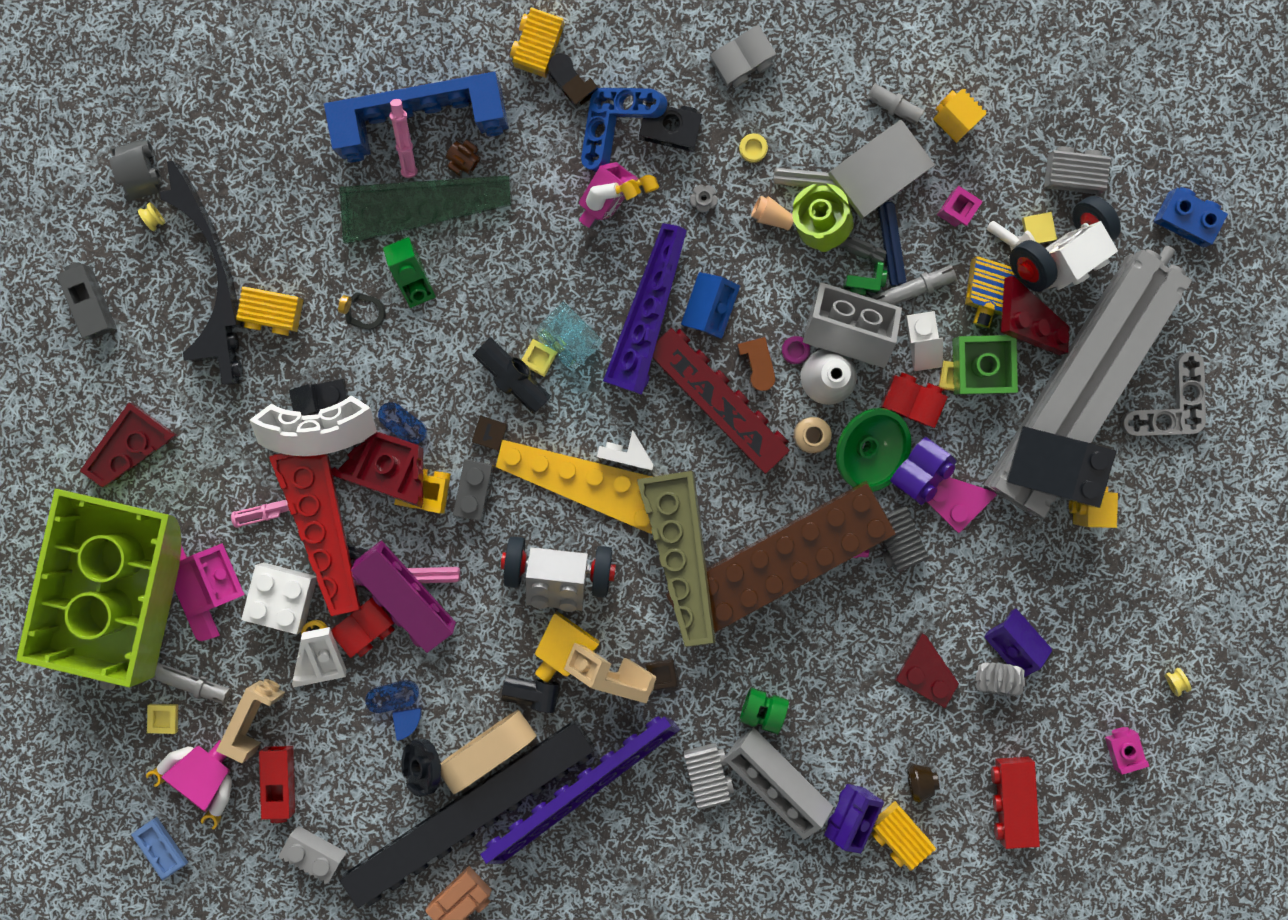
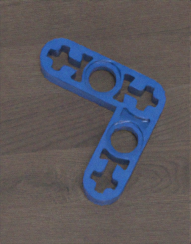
M646 88L597 89L592 94L589 104L581 155L583 166L597 172L600 166L609 164L617 117H660L667 108L666 97L657 90ZM628 96H632V106L628 110H624V100ZM606 99H609L614 102V105L610 103H604L601 106L602 101H606ZM656 100V104L651 105V107L643 104V101L654 102ZM604 123L605 131L602 136L597 138L595 135L596 128L599 124ZM599 155V159L592 162L593 157Z

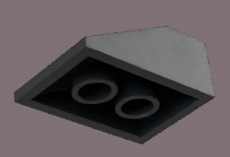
M1022 426L1006 482L1086 506L1100 508L1117 451Z

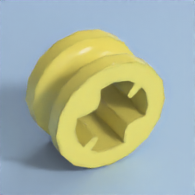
M151 202L147 204L146 209L140 208L138 210L141 219L152 231L157 230L156 226L158 224L164 225L166 223L158 209Z
M1176 668L1173 674L1169 672L1165 674L1172 692L1177 697L1182 695V691H1191V685L1180 668Z

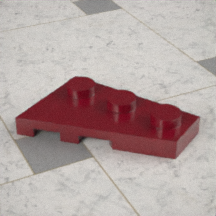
M129 402L80 469V472L102 488L107 487L178 435L134 403Z

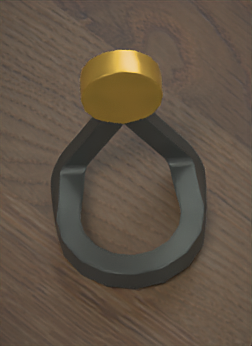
M358 292L352 297L343 295L338 305V312L345 314L346 322L362 329H375L385 319L386 311L384 305L373 296ZM356 300L373 302L378 307L379 316L373 323L364 324L352 318L351 306Z

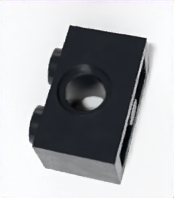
M654 100L653 103L646 102V106L651 107V105L656 104V100ZM667 102V108L663 115L657 118L642 119L639 140L694 152L702 114L697 113V109L689 106H681V109L669 107L670 103ZM667 119H675L679 123V127L674 131H669L664 128L663 123Z

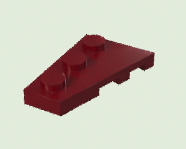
M1014 276L1004 278L1001 333L1057 355L1068 354L1069 326Z

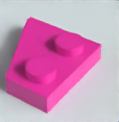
M949 477L938 484L936 495L927 503L957 533H960L997 494L994 491Z

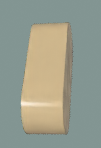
M518 709L440 763L441 778L450 791L456 794L520 751L537 735Z

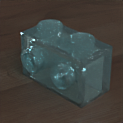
M564 301L536 329L539 333V340L549 348L552 346L559 353L558 358L569 368L572 366L575 370L604 342Z

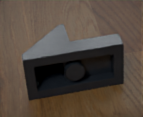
M345 379L319 384H306L289 390L293 411L301 412L302 416L319 413L321 409L336 405L348 398Z

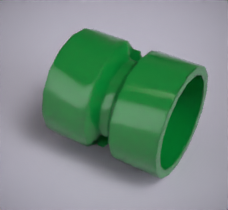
M750 687L742 707L739 722L753 727L760 724L762 730L778 735L787 714L789 700L776 695L768 698L766 692ZM760 706L765 707L763 715L758 713Z

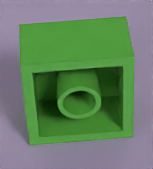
M1008 335L959 336L952 339L954 395L1018 393L1016 338Z

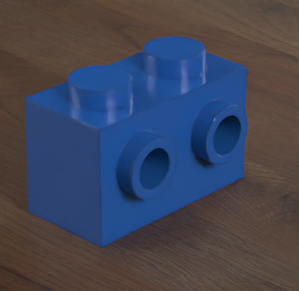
M1180 187L1169 191L1153 222L1203 248L1212 245L1228 213L1220 210L1221 206L1213 201L1205 200L1204 202L1195 197L1196 193L1190 189Z

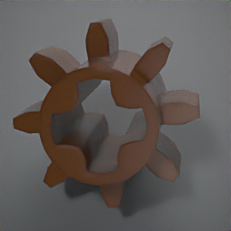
M467 139L463 144L455 141L445 156L450 161L447 167L459 176L463 171L468 175L471 174L481 159L476 154L479 149Z

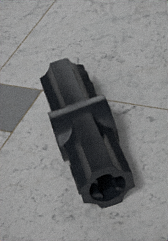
M489 337L473 354L494 376L493 380L496 386L506 394H513L532 414H535L550 399L551 395L530 376V369L525 362L517 357H511L492 337Z

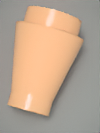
M763 196L758 198L751 217L755 218L758 223L783 228L788 231L793 224L792 213L769 196L767 198Z

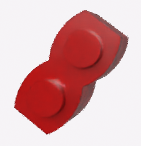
M901 372L900 376L893 375L880 407L927 427L935 428L948 396L942 394L943 389L930 383L923 387L915 383L917 378Z
M370 598L360 606L361 610L353 612L331 630L334 639L350 658L356 654L361 658L373 648L371 642L379 636L383 640L395 630L392 626L394 622L391 614L384 606H379L373 598Z

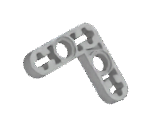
M1187 352L1181 354L1176 359V409L1129 411L1121 418L1120 425L1123 432L1130 436L1196 434L1202 431L1206 424L1203 358L1195 352ZM1188 357H1190L1191 362L1196 363V367L1191 368L1190 372L1191 377L1197 376V381L1189 380L1183 382V377H1189V369L1183 367V362H1187ZM1188 385H1192L1197 391V396L1193 401H1188L1183 396V390ZM1184 405H1198V409H1192V417L1198 420L1197 424L1192 426V429L1189 424H1185V419L1190 418V409L1184 410ZM1161 414L1166 415L1170 421L1168 428L1165 430H1160L1156 426V419ZM1134 415H1136V420H1149V426H1137L1136 431H1134V428L1128 425V421L1133 420Z

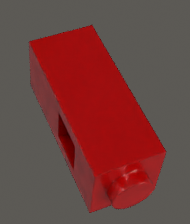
M265 746L259 751L261 820L270 819V823H284L295 813L293 746Z

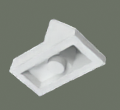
M935 311L906 315L914 372L942 367L943 337L939 338Z
M633 430L627 452L622 451V445L610 442L606 443V447L599 446L598 458L644 469H653L654 464Z

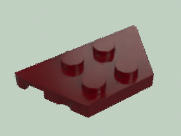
M376 432L347 454L349 459L339 469L336 467L332 469V475L337 479L420 508L423 506V448L417 444Z

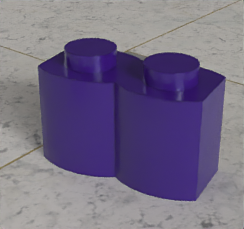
M924 437L912 450L908 459L895 471L890 482L918 504L923 505L934 498L937 493L938 484L953 474L957 461L950 453L927 437Z

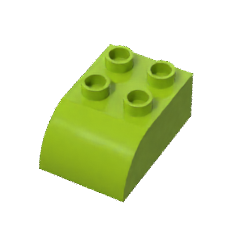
M54 489L16 661L129 688L154 678L180 565L181 531L177 519L172 515L66 490Z

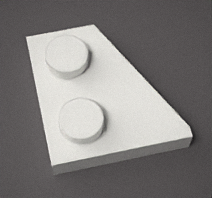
M330 627L303 632L292 682L293 687L346 677L347 669Z

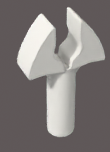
M995 221L990 222L987 226V231L1007 243L1011 251L1021 242L1026 240L1035 241L1033 235L1028 230L1024 232L1023 236H1015Z

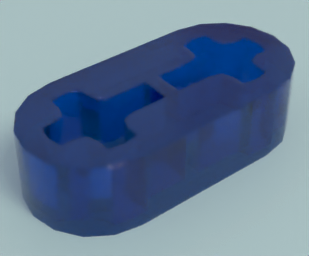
M388 402L380 407L378 411L379 421L399 438L414 444H420L425 440L427 436L426 425L401 405ZM396 408V416L402 422L400 424L395 420L387 422L386 418L388 415L385 413L386 409L393 410ZM406 423L411 427L418 425L420 427L418 432L421 436L410 439L408 437L410 432L403 426Z
M410 680L377 686L367 693L365 704L374 713H383L413 705L418 699L419 688L415 682ZM403 686H406L407 690H413L409 701H406V698L403 696L395 698V694L400 693L403 690ZM376 692H379V695L382 697L390 695V699L385 700L382 703V707H379L378 703L372 702Z

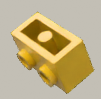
M1106 487L1100 508L1069 501V512L1073 513V524L1085 527L1117 528L1118 493L1108 492V487Z

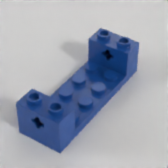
M495 71L324 103L332 149L342 159H347L348 162L363 161L365 155L371 154L365 121L369 120L370 124L385 122V117H389L392 111L390 102L394 99L402 101L403 110L407 112V118L414 116L413 112L424 110L427 114L437 113L441 111V107L452 105L453 108H464L469 106L471 101L475 123L481 134L486 133L488 137L503 134L504 129H509L502 88Z

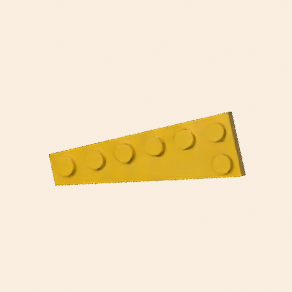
M502 440L496 463L497 468L652 534L648 514H646L637 479L652 476Z

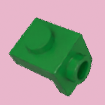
M877 262L874 265L873 278L853 275L845 276L843 289H849V291L866 296V292H879L880 287H885L887 280V270H883L884 263Z

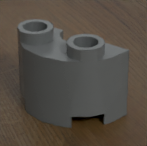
M141 139L110 149L114 154V157L109 158L116 183L123 184L124 198L127 201L160 192L159 184H162V178L159 170L151 166L150 158L154 157V150L149 140Z

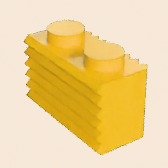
M530 8L529 14H524L520 22L519 31H522L519 42L514 41L510 51L514 67L546 78L549 72V60L555 54L565 25L564 19Z
M961 89L957 94L952 90L935 108L938 114L933 120L957 143L986 115V110H982V106H978V102H974V97H970V93H966V89Z
M242 287L236 320L245 322L244 328L261 331L262 326L272 327L271 333L289 336V331L298 332L304 299Z
M896 801L879 814L873 827L874 831L871 834L881 846L887 844L893 850L890 856L899 867L906 865L912 871L936 850V847Z

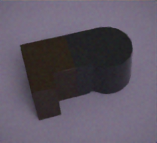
M558 53L550 58L548 69L552 79L573 106L578 109L591 98L592 94L598 89V86L591 78L584 83L574 70L573 62L568 55Z

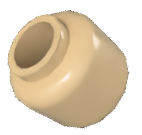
M819 417L802 419L796 425L793 434L795 444L800 450L814 454L824 451L829 446L832 437L830 426Z

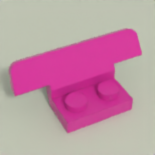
M223 543L189 557H186L181 545L180 565L174 587L195 638L199 641L215 638L220 634L209 610L243 596L244 592Z

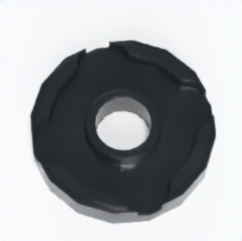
M423 738L410 741L411 744L406 745L403 750L401 770L403 777L407 776L409 783H406V786L413 795L418 797L429 796L435 793L439 787L441 779L440 759L434 745L429 740Z

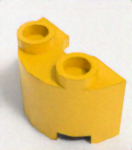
M423 469L422 508L395 499L394 505L418 508L435 513H445L451 474L434 471V476L427 475L428 469Z

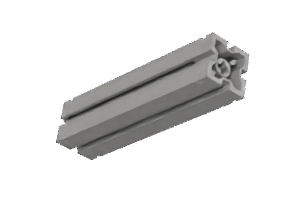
M1166 245L1160 255L1146 249L1124 258L1119 270L1111 279L1068 348V354L1063 356L997 462L992 474L984 483V487L994 491L997 495L1010 501L1026 513L1045 518L1050 510L1051 503L1055 502L1057 497L1006 482L1022 426L1088 443L1093 441L1179 303L1182 293L1187 290L1192 282V279L1185 276L1186 271L1173 264L1169 268L1166 267L1175 253V249Z

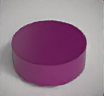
M792 336L785 340L781 353L786 362L797 365L803 363L808 358L810 346L803 343L804 338Z

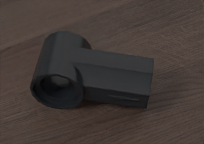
M506 675L501 701L527 705L539 712L555 713L560 684L557 682L552 684L544 683L542 679L532 681Z

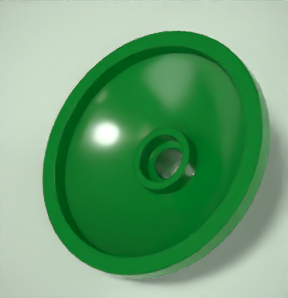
M884 408L869 409L854 417L843 430L836 449V464L842 479L853 488L867 480L873 492L892 484L890 480L893 474L908 459L911 453V434L908 425L901 416Z

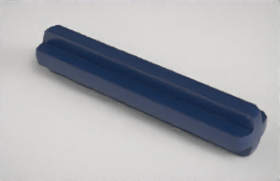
M885 202L878 207L884 250L887 253L888 277L891 286H898L906 283V275L896 210L893 202Z

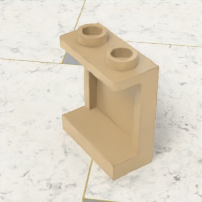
M574 643L564 670L592 689L647 703L654 689L655 675L627 658L623 659L618 672L610 671V662L584 645Z
M264 679V681L260 680L246 688L216 750L217 752L240 763H244L257 752L261 742L247 736V732L261 703L271 706L283 698L285 692L279 689L280 685L278 683Z

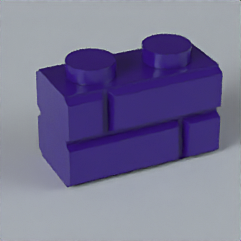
M846 784L845 789L839 795V802L834 813L828 819V827L824 836L835 842L842 850L861 854L884 805V801L873 795L866 788Z

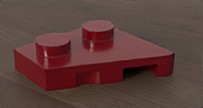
M921 633L895 680L946 708L959 683L928 637Z

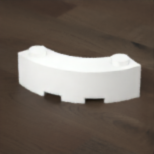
M353 396L336 405L321 409L317 415L302 416L301 412L281 409L270 404L250 419L258 444L274 452L293 456H316L337 452L362 443L377 432L371 408Z

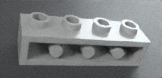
M754 727L739 737L724 760L803 839L820 830L831 813L833 806Z

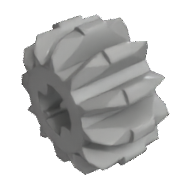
M982 663L978 665V672H976V688L983 693L1019 696L1023 694V687H1025V671L1021 667L1011 664Z

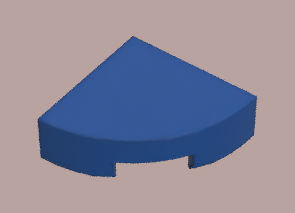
M421 707L392 713L397 741L408 737L417 728L422 715Z

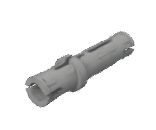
M952 265L929 274L924 272L920 274L919 278L871 295V298L897 305L925 293L930 295L934 293L935 289L957 282L956 273L952 270Z
M157 662L155 676L152 678L153 680L193 694L195 698L200 699L202 697L223 706L227 703L231 693V688L209 681L208 677H197Z

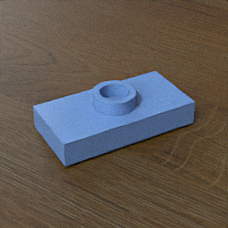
M155 817L131 834L162 881L188 863L158 817Z

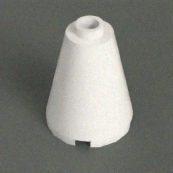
M825 349L811 354L804 362L800 373L801 385L806 394L815 402L825 405L837 404L845 400L854 390L857 380L855 365L849 357ZM832 369L836 372V379L831 376Z

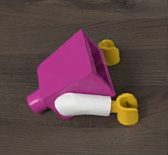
M617 162L600 166L579 201V204L585 208L579 221L586 227L593 229L599 219L603 220L612 217L624 199L629 200L640 194V186L643 187L645 194L659 189L656 177L645 175L638 179Z
M220 740L209 752H206L199 745L195 748L188 746L170 752L158 764L157 768L146 774V778L151 777L153 774L158 777V782L154 784V787L166 782L206 814L202 817L201 823L204 824L207 818L213 819L214 826L212 829H215L221 821V815L230 800L232 779L229 776L230 770L222 764L227 756L216 751L221 742Z

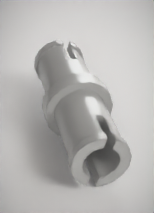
M874 83L866 98L888 110L887 113L893 116L895 114L914 126L917 125L925 109H921L903 99L904 95L900 93L896 95L877 83Z

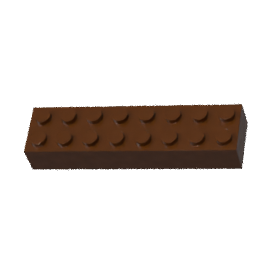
M867 480L708 567L706 570L714 633L896 535L891 522ZM668 590L666 596L674 608V603Z

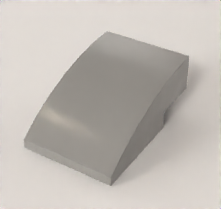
M901 119L840 163L828 175L836 186L845 193L850 205L859 217L863 219L925 174L935 164Z

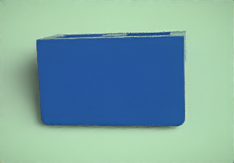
M699 272L681 325L722 339L740 285L724 277Z

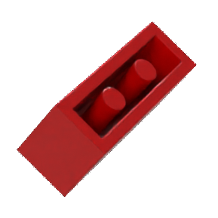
M1030 757L996 758V767H991L992 782L997 784V795H993V808L995 812H998L999 823L994 824L996 840H1000L1005 849L1040 847L1035 761Z

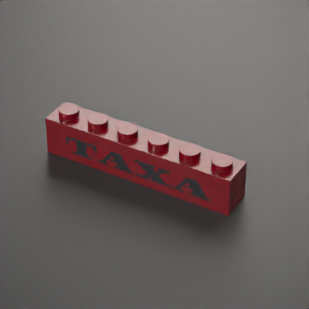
M670 328L656 342L652 359L736 446L766 474L790 451L786 447L789 441L778 430L773 433L766 426L769 420L759 410L754 413L747 406L750 401L741 391L737 390L734 393L727 384L730 380L719 369L714 372L707 365L710 359L700 349L695 352L688 345L691 340L681 329L675 332Z

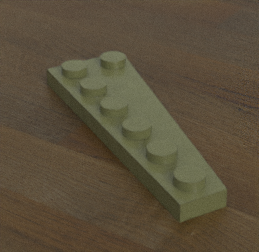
M693 471L637 479L645 511L648 514L652 527V535L659 551L661 566L664 569L668 582L667 586L670 597L674 603V611L685 647L715 644L695 474Z

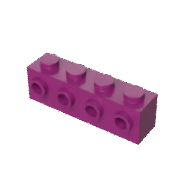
M382 540L356 559L351 569L356 582L361 586H365L372 593V598L379 606L386 608L391 614L393 622L397 626L403 627L409 633L410 639L415 646L421 647L428 653L453 634L456 624L455 620Z

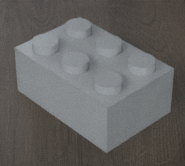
M820 282L810 309L803 343L832 351L842 356L851 357L870 365L885 368L897 342L902 308Z

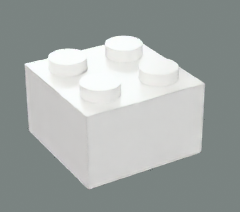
M264 562L255 565L241 620L293 634L302 632V628L306 624L317 577Z

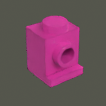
M958 186L951 192L937 213V216L954 227L959 224L967 226L983 201Z
M1128 727L1114 729L1112 735L1105 737L1113 767L1117 772L1123 775L1149 767L1136 731L1129 730ZM1131 746L1132 752L1125 754V748Z

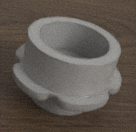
M701 184L693 189V194L690 196L691 205L696 207L699 212H708L710 208L713 209L717 205L716 190L710 185L704 186ZM706 196L707 199L703 201L701 197Z

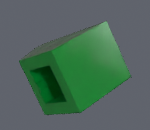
M410 237L383 247L388 268L410 308L436 298Z

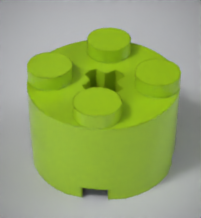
M827 184V186L810 185L803 189L794 200L793 222L799 237L806 245L821 252H827L842 244L849 237L854 227L853 216L848 199L840 188L832 184Z

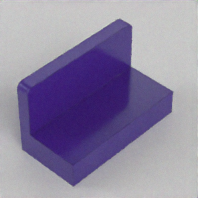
M1018 609L1012 610L1003 623L990 629L984 636L1007 664L1019 666L1025 671L1024 677L1040 670L1052 652V648Z

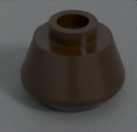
M912 764L907 769L912 800L922 803L935 796V790L940 789L937 772L932 773L930 767Z

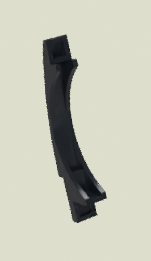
M167 161L171 190L160 191L161 200L184 212L202 231L215 258L218 278L217 296L212 315L200 336L183 352L184 361L188 362L218 359L221 383L223 385L240 384L239 377L243 376L241 361L236 360L235 349L239 348V340L236 332H232V328L243 327L242 321L236 320L238 300L233 277L217 231L193 184L181 165L174 161Z

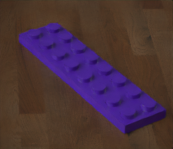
M658 716L652 719L645 726L647 730L639 736L635 733L623 741L624 747L615 753L613 750L605 754L600 759V765L593 770L588 768L577 776L578 781L570 787L565 785L554 793L556 798L548 804L542 802L531 811L532 816L525 821L520 819L508 828L510 832L504 837L497 836L485 845L487 849L480 854L486 864L504 863L678 733L680 728L673 720L665 716L663 718Z

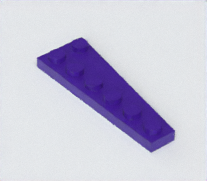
M662 223L603 382L641 395L649 382L648 372L686 236V229L677 225Z

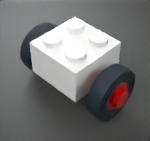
M1087 197L1080 201L1073 209L1072 218L1076 230L1066 233L1046 248L1033 240H1026L1018 244L1009 256L1010 266L1016 278L1026 288L1035 292L1053 287L1060 290L1072 282L1074 285H1077L1090 277L1088 272L1092 269L1095 271L1110 263L1108 258L1118 252L1113 241L1120 234L1121 224L1114 208L1100 197Z

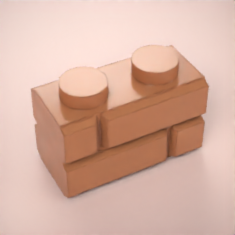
M468 866L428 903L425 911L432 920H470L468 918L470 914L475 910L480 913L490 903L489 897L492 889Z

